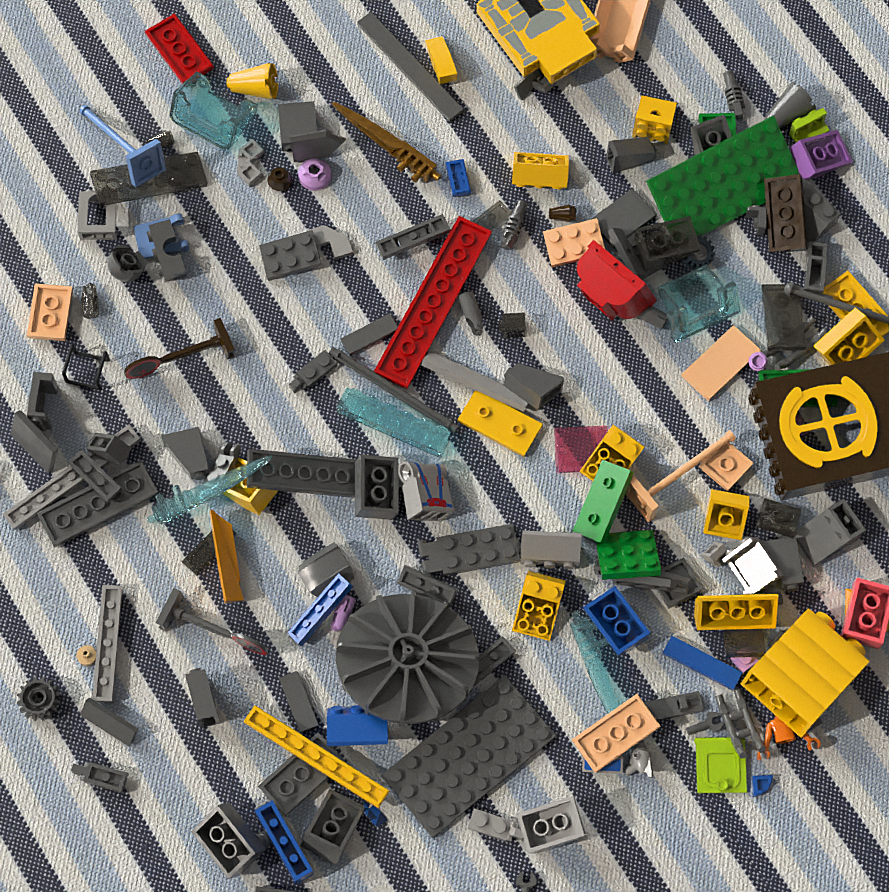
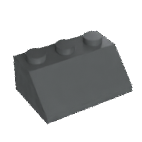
M802 178L807 242H816L838 222L841 213Z

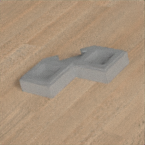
M253 138L243 145L238 153L237 175L249 188L263 177V173L253 162L265 154V150Z
M325 225L306 230V232L313 230L317 248L330 244L335 260L353 255L346 235Z

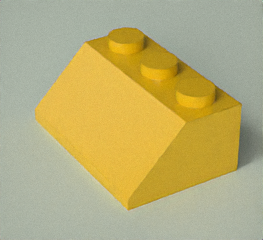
M514 152L512 184H516L517 187L532 185L535 188H544L547 186L557 190L567 188L569 155Z
M854 308L813 347L829 365L867 357L885 339L867 316Z

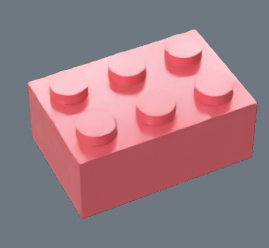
M856 578L852 586L841 637L845 640L852 638L861 645L879 649L883 644L889 620V586Z

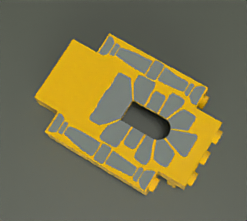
M480 0L476 4L477 14L523 77L539 68L550 84H553L597 56V48L589 38L599 33L600 23L583 0H538L544 10L531 18L517 0Z

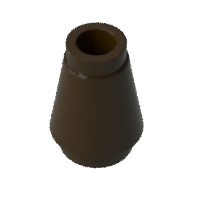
M569 204L549 208V219L570 223L571 221H576V206Z

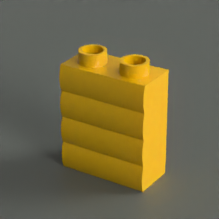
M809 608L749 670L741 682V685L801 738L870 662L864 657L866 651L858 641L852 638L845 640L834 631L835 623L827 614L823 612L815 614Z

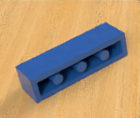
M273 800L256 809L255 814L269 836L271 843L295 885L314 875L310 864Z

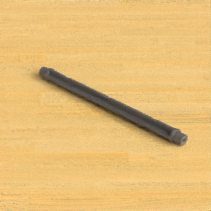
M334 347L331 348L329 354L335 360L353 369L361 376L439 424L445 430H449L454 434L458 430L459 426L454 424L452 420L434 411L423 402L357 362L342 350Z

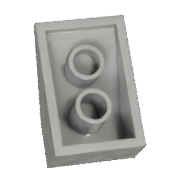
M575 796L517 813L529 854L540 853L586 836Z

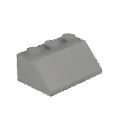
M523 531L520 564L530 568L542 565L550 569L556 566H562L564 569H575V567H579L582 533Z

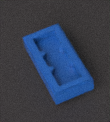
M464 159L446 162L452 196L458 197L471 194Z

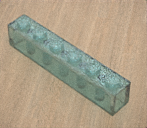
M346 387L337 405L338 414L438 458L442 457L451 439V432L447 428L432 425L429 420L424 418H416L409 411H400L393 404H384L374 396L368 397L356 388L350 389Z

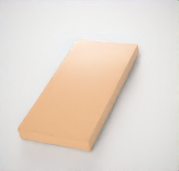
M733 325L690 365L681 376L709 401L749 363V357L755 352H761V349Z
M636 694L573 738L572 742L594 773H596L661 726L639 695Z

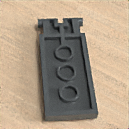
M513 523L436 537L437 541L425 543V540L417 542L420 558L429 559L421 562L423 573L429 576L437 573H443L444 576L520 562Z

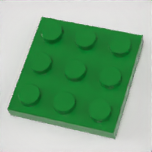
M653 530L609 533L605 544L595 541L602 580L661 576V567Z

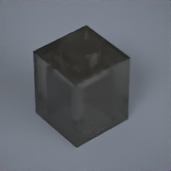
M525 312L502 314V320L498 321L499 332H502L503 338L525 337Z

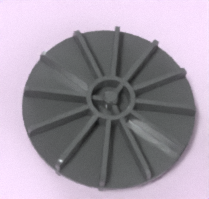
M411 591V594L376 596V600L367 603L349 616L339 635L336 646V669L343 690L347 692L357 705L365 710L366 715L372 714L383 720L399 723L400 727H403L404 724H418L433 720L437 722L440 721L441 717L455 710L467 699L476 682L479 669V651L471 626L467 625L462 617L449 607L448 602L441 603L429 597L415 595L416 591Z

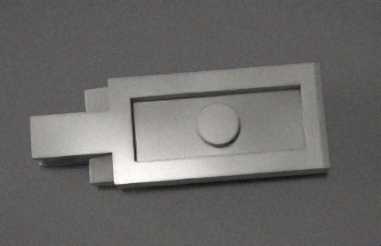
M474 808L467 829L505 842L506 840L511 842L512 838L523 841L522 831L516 828V823Z

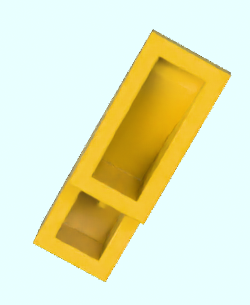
M441 36L425 40L439 84L456 81L457 71L444 38Z

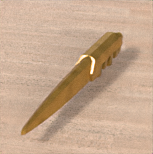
M336 102L331 103L354 126L389 152L391 156L397 158L396 161L400 163L397 166L398 171L402 172L405 168L409 167L412 173L416 172L411 177L413 182L416 183L422 177L425 182L431 177L436 181L440 180L442 175L436 172L437 164L407 142L400 140L362 115Z

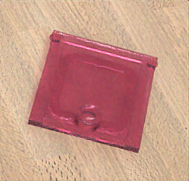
M607 426L554 428L556 473L579 472L606 435Z

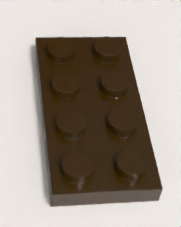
M795 174L764 179L769 252L807 249L802 175Z

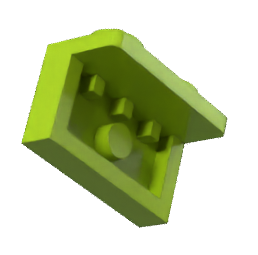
M824 108L815 109L806 117H799L793 121L789 134L795 143L802 139L829 132V128L824 122L827 115Z

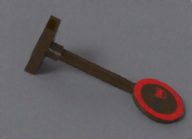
M218 318L213 322L216 336L169 353L161 358L156 356L140 358L129 364L125 368L124 374L128 379L141 378L157 370L161 364L219 346L222 347L228 360L234 358L233 352L235 349L221 318Z

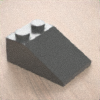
M725 114L690 127L695 155L732 137Z
M329 789L305 832L300 847L337 865L364 812V806Z

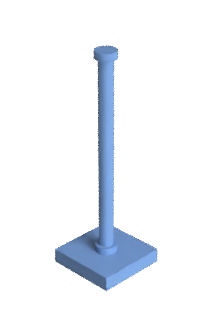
M83 105L80 108L81 115L88 117L129 153L126 155V161L132 185L137 187L166 171L160 141L155 139L136 150L96 116L88 105Z

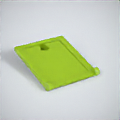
M695 737L697 793H747L746 757H739L732 745L731 738ZM744 737V738H741L740 740H741V743H742L743 748H744V750H745V742H746V740H745V737Z

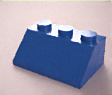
M616 586L583 607L584 611L618 656L633 650L649 638V630Z
M354 705L351 708H343L342 706L327 708V746L388 744V721L372 714L366 715L365 710L359 705Z

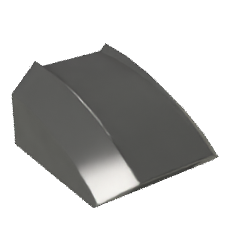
M335 542L321 549L299 565L298 574L309 593L316 597L324 591L338 573L348 582L354 579V573Z

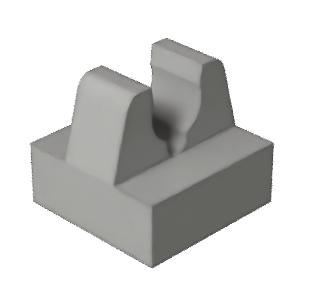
M713 542L701 556L705 561L720 567L721 564L718 562V558L720 556L722 559L726 557L725 553L728 549L723 543Z

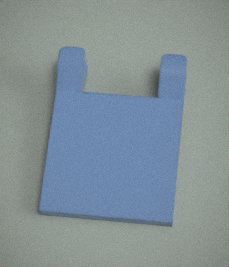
M181 213L174 214L169 218L134 226L138 251L145 259L154 257L152 249L155 248L154 243L149 242L147 232L150 231L148 225L170 219L172 225H183L184 218ZM181 240L177 243L171 242L167 244L164 252L166 254L189 251L190 248L187 240Z

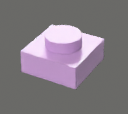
M747 646L730 658L738 670L743 673L758 662Z

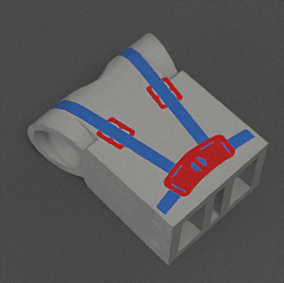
M403 461L399 464L398 474L404 483L402 487L407 520L441 521L454 512L448 480L445 479L447 475L446 465L429 463L427 465Z

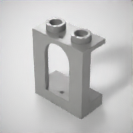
M86 190L85 192H79L77 233L80 240H117L116 211L119 198L116 191ZM89 202H107L106 225H87Z

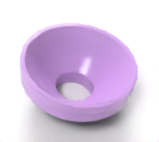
M317 158L303 162L298 172L300 184L312 191L324 189L330 183L332 176L329 165ZM312 166H317L320 171L317 174H311L309 169Z

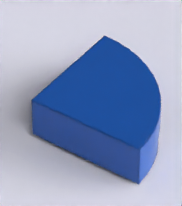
M773 775L752 776L753 797L760 796L769 789Z

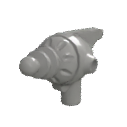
M644 740L634 746L631 759L629 760L631 765L625 768L624 772L629 776L638 771L641 774L647 773L650 778H653L651 754L646 748Z

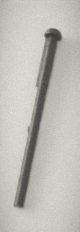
M793 282L787 283L784 287V292L787 296H790V293L848 312L856 308L866 315L867 318L889 324L888 316L873 312L870 309H863L835 300L832 296L820 292L804 290V287L794 285Z

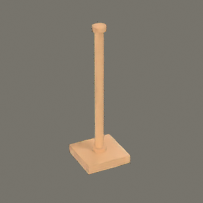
M730 430L725 433L724 437L647 491L635 476L632 477L626 491V496L648 523L655 518L659 507L652 496L728 442L735 441L736 437Z

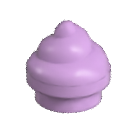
M755 352L749 357L751 369L761 371L766 368L768 360L765 354Z

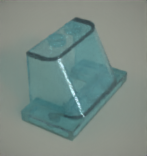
M707 264L657 287L658 294L668 310L667 316L671 339L674 343L741 313L738 289L735 282L732 281L725 285Z

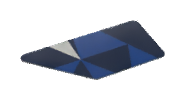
M364 800V814L376 827L387 821V818L378 808Z

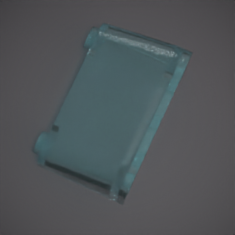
M196 72L173 92L170 118L175 124L223 150H229L256 114L258 104L248 99L243 100L239 106L211 92L209 79Z

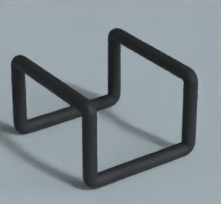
M71 344L62 371L64 381L68 384L101 390L99 379L105 361H110L107 351H104L102 357L77 352L75 345ZM72 351L78 356L101 360L95 379L97 386L68 380L66 371Z

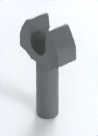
M707 713L705 721L686 727L687 734L691 735L707 728L712 730L713 733L718 732L724 723L715 725L712 723V719L719 717L720 713Z
M520 872L516 878V885L520 886L522 892H530V889L537 884L533 873L530 875L529 883L523 882V872Z

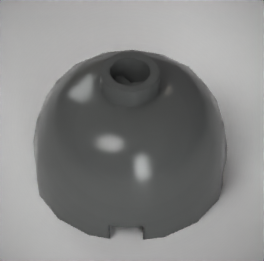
M119 245L113 249L108 257L107 267L115 279L122 282H132L137 280L144 272L146 261L140 252L137 251L135 253L131 251L132 247L126 245Z

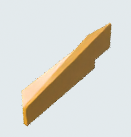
M210 510L209 514L224 604L244 601L239 585L241 580L232 524L215 513L214 510Z

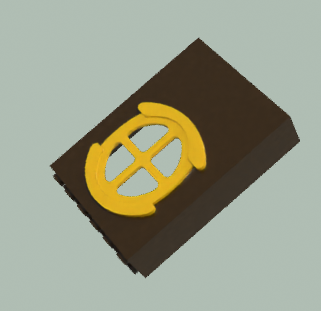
M889 352L755 382L748 395L749 404L753 405L755 411L753 412V418L760 428L758 431L759 439L761 442H764V456L766 460H769V474L771 478L774 477V491L776 496L779 495L780 501L889 476ZM825 395H837L847 399L855 406L856 413L836 418L830 417ZM816 398L823 419L814 423L797 425L795 417L799 408L807 400ZM855 420L859 421L861 429L856 440L846 448H840L834 432V425ZM820 428L826 429L832 450L824 452L807 446L800 439V433Z

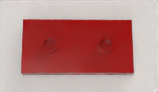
M175 13L144 31L147 38L183 86L214 69V65Z

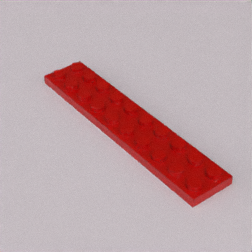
M458 216L374 370L375 373L408 390L423 359L427 355L492 235L491 230Z

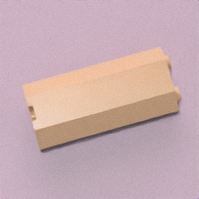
M598 0L594 16L600 23V31L589 38L597 48L596 57L603 58V55L614 58L613 61L618 63L634 59L651 0Z

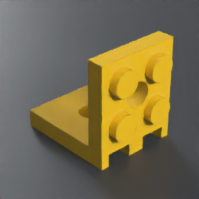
M641 95L632 137L636 138V135L638 137H649L650 141L655 139L668 144L677 103Z

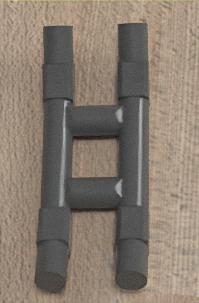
M812 316L780 342L762 352L767 358L776 355L780 350L787 355L785 359L774 365L777 371L791 366L793 362L814 348L813 345L828 333L823 328L809 341L802 336L816 322ZM797 340L802 347L794 352L788 344Z
M741 688L734 690L736 702L740 710L735 713L729 714L722 694L715 696L719 713L739 757L745 758L747 756L740 740L747 736H751L755 747L760 753H763L766 747L757 732ZM744 718L747 728L736 731L733 721Z

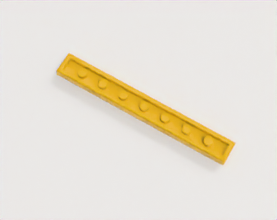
M255 705L243 721L244 724L378 809L390 792L382 785Z

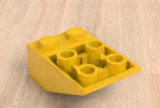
M613 424L579 472L594 481L602 460L629 469L645 446Z
M528 571L512 631L550 641L566 580Z

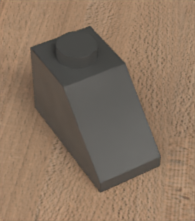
M95 433L86 449L111 463L122 464L128 458L131 447L116 435Z

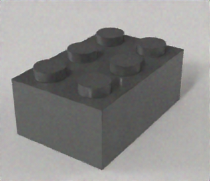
M361 454L355 461V517L393 520L398 514V458Z
M230 802L217 805L191 831L228 879L241 875L266 850Z

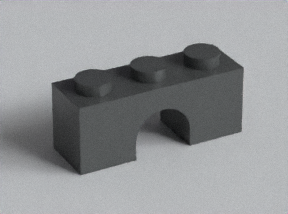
M170 219L148 225L150 231L147 232L149 242H153L155 246L152 249L155 260L159 259L160 266L157 267L159 276L164 277L165 282L187 276L181 254L170 256L164 252L167 244L176 241Z

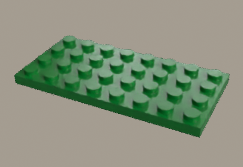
M771 116L646 180V183L675 247L679 248L688 238L704 235L746 213L747 207L753 205L760 206L765 203L764 179L799 174V171L775 116Z

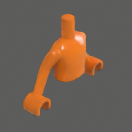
M776 715L775 719H772L766 726L764 740L766 750L763 753L766 754L767 759L770 756L768 749L772 733L775 744H784L796 740L794 731ZM806 732L803 738L808 742V750H812V742L816 743L817 749H819L821 745L820 740L812 738ZM758 751L757 759L761 761V755Z

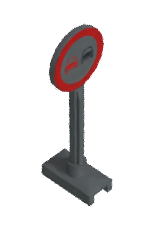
M173 588L155 622L160 625V629L167 631L173 618L182 619L224 638H230L252 652L267 655L269 651L263 644L248 636L231 633L223 627L185 612L184 609L179 607L184 596L180 590Z

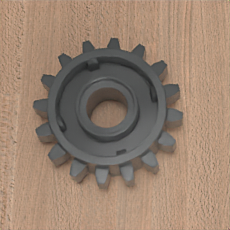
M34 677L33 681L29 682L27 680L26 685L20 687L22 691L17 694V697L20 698L17 701V705L22 706L19 710L21 713H25L27 719L32 716L33 721H36L37 718L44 721L45 717L52 718V713L58 712L56 707L61 705V702L58 700L61 694L56 692L59 689L57 685L52 686V680L46 682L44 677L41 680H37ZM37 696H44L42 702L34 703Z

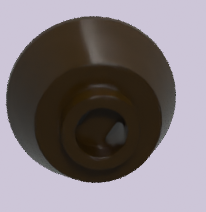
M282 167L274 168L268 175V185L275 191L287 190L292 184V175Z

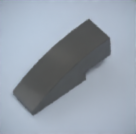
M812 241L808 243L804 290L822 293L824 291L828 246L826 243Z

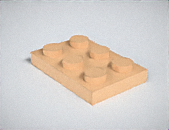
M597 218L543 231L552 268L578 262L588 250L587 246L593 239L605 249Z
M35 284L27 330L28 338L56 341L66 340L73 294L71 286Z

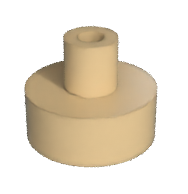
M89 645L82 646L77 651V660L83 666L93 665L96 661V650Z

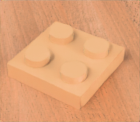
M728 442L700 463L699 468L728 492L750 469L753 462Z

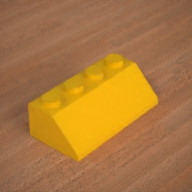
M778 594L698 596L695 600L694 609L697 630L776 628Z

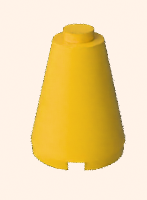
M266 63L232 73L227 78V87L230 88L231 92L270 100L275 99L278 94V83H275V77H278L276 66L274 63Z

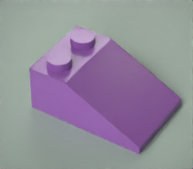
M838 130L799 140L789 147L799 174L806 181L852 163V159Z

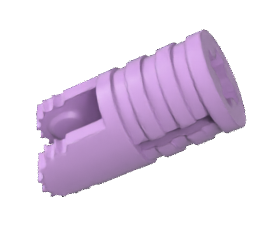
M346 595L333 611L334 616L331 623L333 631L343 629L354 608L355 598Z

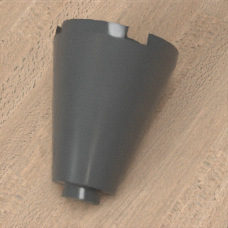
M794 81L789 84L765 115V119L775 116L779 128L792 123L799 117L802 118L816 109L815 104L813 106L810 104L812 99L800 85L795 86L796 82Z

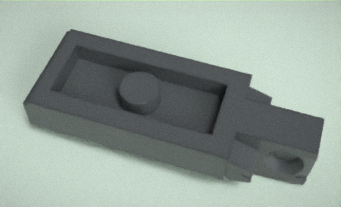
M324 350L296 372L293 376L294 380L289 383V388L293 393H296L302 387L304 389L312 387L338 365L337 362Z
M85 762L84 766L73 763L71 772L79 775V780L84 783L122 794L129 776L127 772L92 762Z

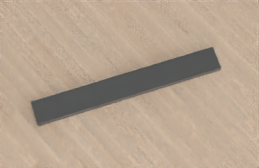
M372 12L357 21V25L449 122L463 113V108Z

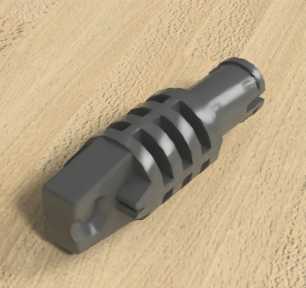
M732 70L723 73L726 85L724 92L729 111H734L736 120L743 119L742 109L745 108L741 88L736 84L734 72Z
M516 201L513 213L508 216L500 245L505 250L512 249L514 243L518 240L524 223L523 215L527 207V203L524 201Z

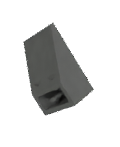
M842 499L824 510L792 535L794 538L796 537L797 542L815 566L860 539L866 532V529L845 499Z

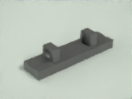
M441 214L376 241L375 245L382 259L385 260L426 242L436 240V238L450 233L451 228L444 215Z
M699 691L644 702L657 721L704 711Z

